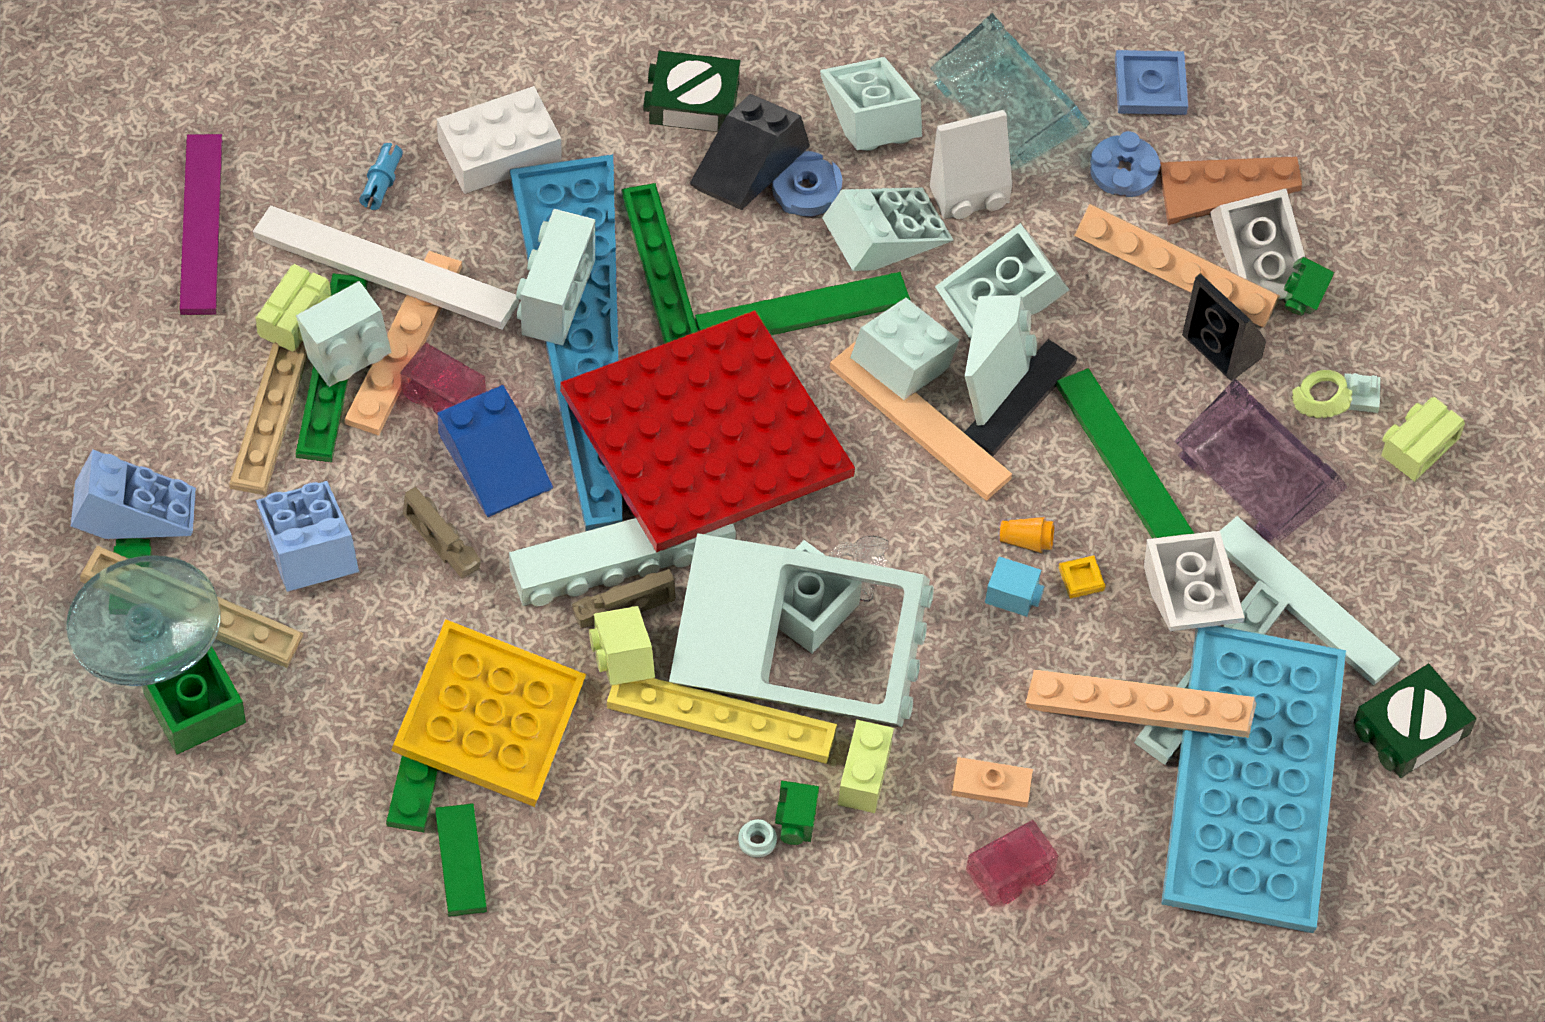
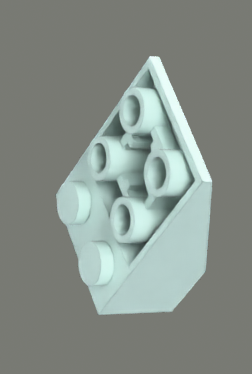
M922 187L844 189L840 191L822 217L853 271L876 270L953 241L943 220L938 215Z

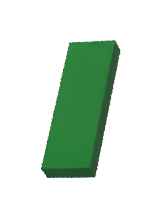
M474 803L436 807L435 813L448 917L487 912Z

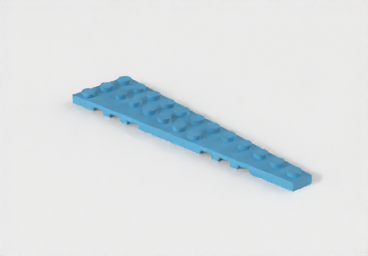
M613 154L510 169V180L527 260H529L533 249L538 250L541 243L538 241L543 221L549 222L554 209L595 219V262L563 345L545 341L585 531L622 522V494L560 391V382L618 361Z

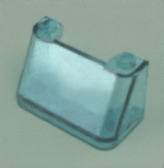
M993 13L930 68L938 77L933 82L946 98L953 94L972 117L1001 110L1005 111L1007 115L1011 166L1015 164L1020 168L1077 136L1090 125L1075 103L1057 87L1016 39L1006 31L1003 24Z

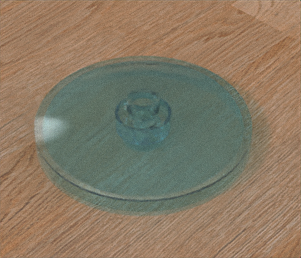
M158 555L140 556L117 562L103 569L87 581L78 591L70 605L66 630L77 661L93 676L117 685H151L180 675L195 665L207 653L219 631L221 610L212 583L198 568L173 557Z

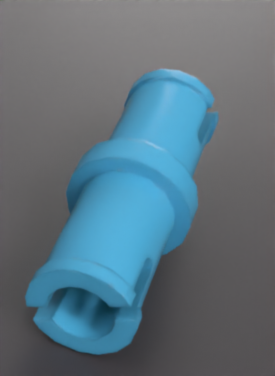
M384 143L381 146L376 163L367 172L368 181L363 193L360 195L359 201L367 208L371 197H373L371 210H377L381 207L387 188L391 187L395 181L394 172L403 155V151L399 146L395 145L392 155H389L392 143Z

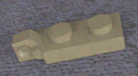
M417 487L405 492L403 515L443 562H448L461 579L479 570L481 560L474 548L464 545L453 524L450 522L446 523L438 514L437 507L432 499L428 496L424 497Z
M670 569L659 573H650L642 579L626 585L614 586L608 591L600 593V595L584 597L572 604L573 615L580 629L595 624V613L638 606L641 613L667 604L676 599L675 579Z

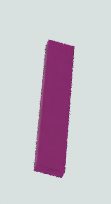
M187 134L180 315H216L222 134Z

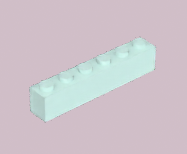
M634 518L509 552L510 572L522 606L529 604L543 606L551 602L554 597L565 594L572 597L580 596L594 586L602 584L606 587L616 586L627 577L638 574L644 577L650 573H657L660 568L671 565L686 567L692 564L696 538L656 553L637 519ZM732 523L705 535L735 539L736 530Z

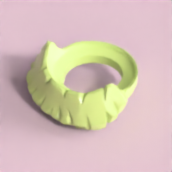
M1332 370L1313 372L1302 381L1300 387L1292 390L1295 408L1308 417L1327 418L1339 415L1350 408L1352 401V390L1348 389L1345 378L1340 373ZM1332 381L1338 385L1339 389L1330 400L1316 401L1310 394L1311 388L1316 383Z

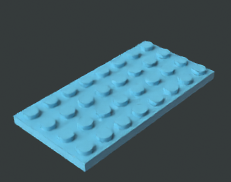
M1221 626L1196 628L1188 689L1254 697L1256 708L1249 738L1183 730L1162 905L1314 933L1318 921L1346 650Z

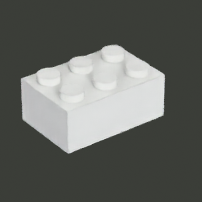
M534 86L437 118L438 143L464 194L510 179V169L561 161V137Z

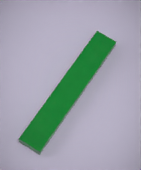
M656 183L621 189V195L663 344L698 332Z
M901 272L697 314L695 315V322L698 331L756 311L769 333L776 335L884 312L905 298L910 301L911 299Z
M332 273L330 282L331 296L359 281L367 291L368 280L354 275ZM313 366L295 453L296 458L324 462L333 461L349 378L329 387Z
M1086 368L1057 380V389L1152 539L1194 534L1090 369Z

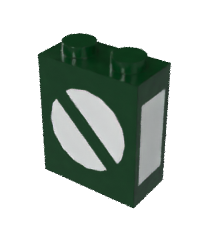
M658 50L656 64L650 63L648 84H653L652 91H645L643 111L649 112V124L718 132L726 116L736 107L741 60Z
M1428 663L1360 705L1353 723L1355 724L1354 728L1358 737L1365 743L1370 742L1378 751V758L1383 767L1388 771L1394 770L1399 778H1402L1469 736L1477 718Z

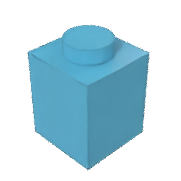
M999 556L987 587L985 603L1027 617L1031 605L1038 607L1045 586L1039 584L1041 570Z

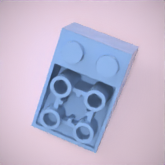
M92 449L75 481L71 527L104 539L191 536L193 533L196 487L190 486L182 480L172 479L155 473L147 467H139L120 460L112 454H104Z
M327 481L308 483L302 488L287 492H274L265 498L256 500L281 579L287 592L359 572L352 535Z

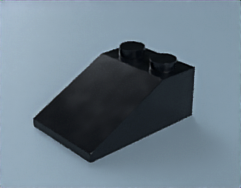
M749 94L726 116L690 181V185L706 195L743 210L810 147L801 115Z
M1201 273L1195 277L1182 336L1230 381H1233L1262 359L1266 340L1254 323Z

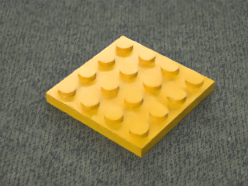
M445 619L391 751L535 807L586 674Z

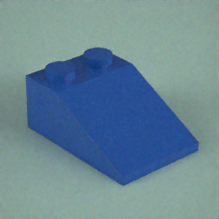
M504 385L437 413L438 434L487 517L553 489L522 416Z

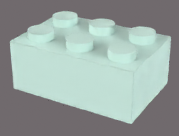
M554 209L549 222L543 221L538 238V241L541 243L538 250L533 249L531 251L527 270L530 271L527 279L521 278L516 299L521 301L517 311V319L521 320L522 335L563 345L595 262V219Z

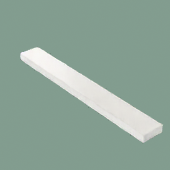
M273 206L268 208L253 230L254 237L265 243L502 330L519 304V299H516V295Z

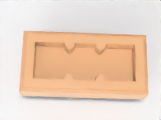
M957 757L952 796L1027 808L1033 769Z

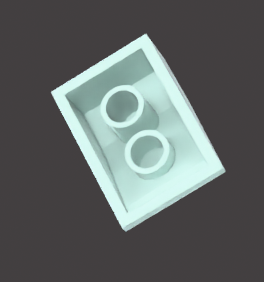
M885 57L820 70L821 79L844 134L856 150L868 151L876 149L880 145L889 143L901 144L910 141L912 138L922 137L921 99Z
M1021 223L935 286L970 339L972 337L979 296L1021 295L1024 310H1030V314L1033 315L1042 311L1069 291V288L1037 242Z
M1021 295L978 297L965 371V379L977 425H985L1028 372L1030 357L1036 355V336L1030 335L1029 332L1031 329L1030 310H1024Z

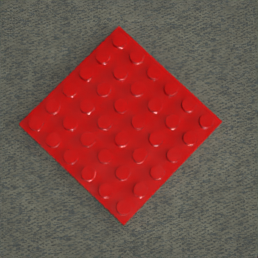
M756 311L560 382L562 395L656 553L696 538L697 533H709L844 481L855 475V466Z

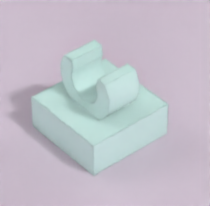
M1345 373L1344 378L1347 382V387L1352 390V401L1348 410L1378 413L1380 407V377Z

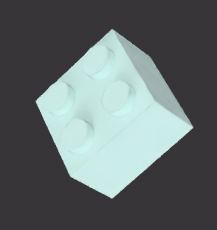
M360 281L296 315L308 359L329 387L339 381L350 378L357 371L381 361L385 356L392 353L381 309Z
M905 298L861 327L850 358L905 400L949 368L959 339Z
M805 540L794 549L824 555ZM799 569L791 570L787 578L778 629L810 653H813L859 605L862 582Z

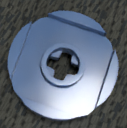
M1126 131L1121 135L1104 139L1095 147L1091 155L1090 171L1092 179L1103 191L1113 195L1116 193L1126 195V197H1135L1146 193L1154 186L1161 164L1156 151L1150 144L1140 139L1136 133ZM1119 161L1130 162L1131 171L1125 168L1119 170L1117 168Z
M805 151L772 182L773 196L782 209L789 214L800 216H816L825 213L842 190V175L838 166L833 161L831 165L828 161L823 160V155L812 151ZM804 179H809L810 184H816L812 188L800 186Z

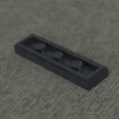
M1048 339L1036 352V355L1031 357L1028 372L985 425H977L975 419L964 433L993 457L1056 387L1057 380L1064 378L1075 366L1077 357Z

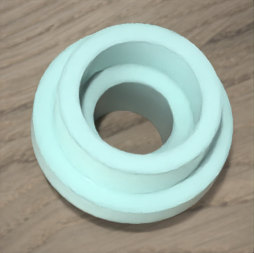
M752 820L740 829L738 835L739 846L745 854L751 857L767 856L776 846V831L764 820ZM754 835H760L765 841L756 844L751 842L750 838Z

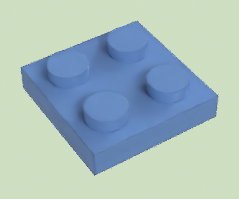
M1116 50L1115 74L1118 113L1187 115L1188 96L1184 51Z

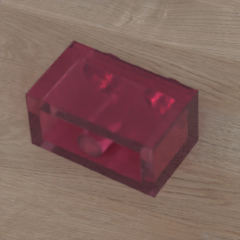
M426 342L400 372L401 389L404 395L413 403L419 404L423 402L432 407L436 415L442 410L486 392L484 375Z
M1031 820L969 854L966 871L990 906L1000 901L1003 904H1008L1017 899L1022 894V889L1034 883L1036 886H1040L1048 882L1055 874L1054 871L1056 870L1059 855L1035 821Z

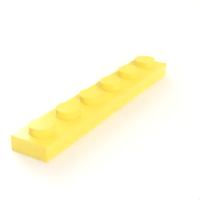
M655 678L612 685L607 699V709L825 764L828 762L837 729V724Z

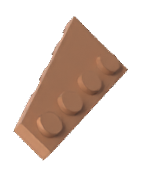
M1297 156L1160 162L1159 172L1168 225L1179 223L1180 220L1191 217L1198 218L1209 215L1212 210L1223 204L1282 189H1287V193L1290 194L1301 191L1302 188Z

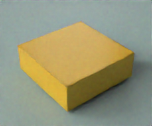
M1094 555L1059 563L1058 568L1069 599L1105 591L1106 586Z

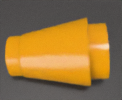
M1045 517L1002 520L1000 542L1042 553L1043 550H1052L1055 530L1054 521H1047Z

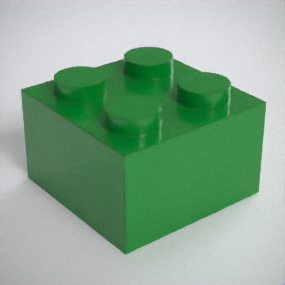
M210 642L140 673L144 696L176 755L246 723L243 701Z

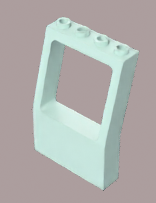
M697 533L669 682L699 690L768 701L902 727L904 719H910L913 709V697L909 696L911 682L917 681L919 675L920 660L916 659L918 644L923 645L926 638L927 623L922 621L925 607L930 608L932 604L934 587L929 585L930 579L924 574L784 547ZM799 569L904 590L887 691L883 703H866L769 683V674L786 583L791 570Z

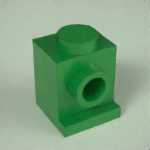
M1303 256L1295 261L1292 267L1298 270V273L1293 271L1284 286V291L1288 292L1284 300V307L1288 311L1303 316L1304 313L1311 314L1318 309L1335 273Z
M781 780L775 824L782 825L780 835L782 842L790 845H799L803 841L811 842L819 786Z

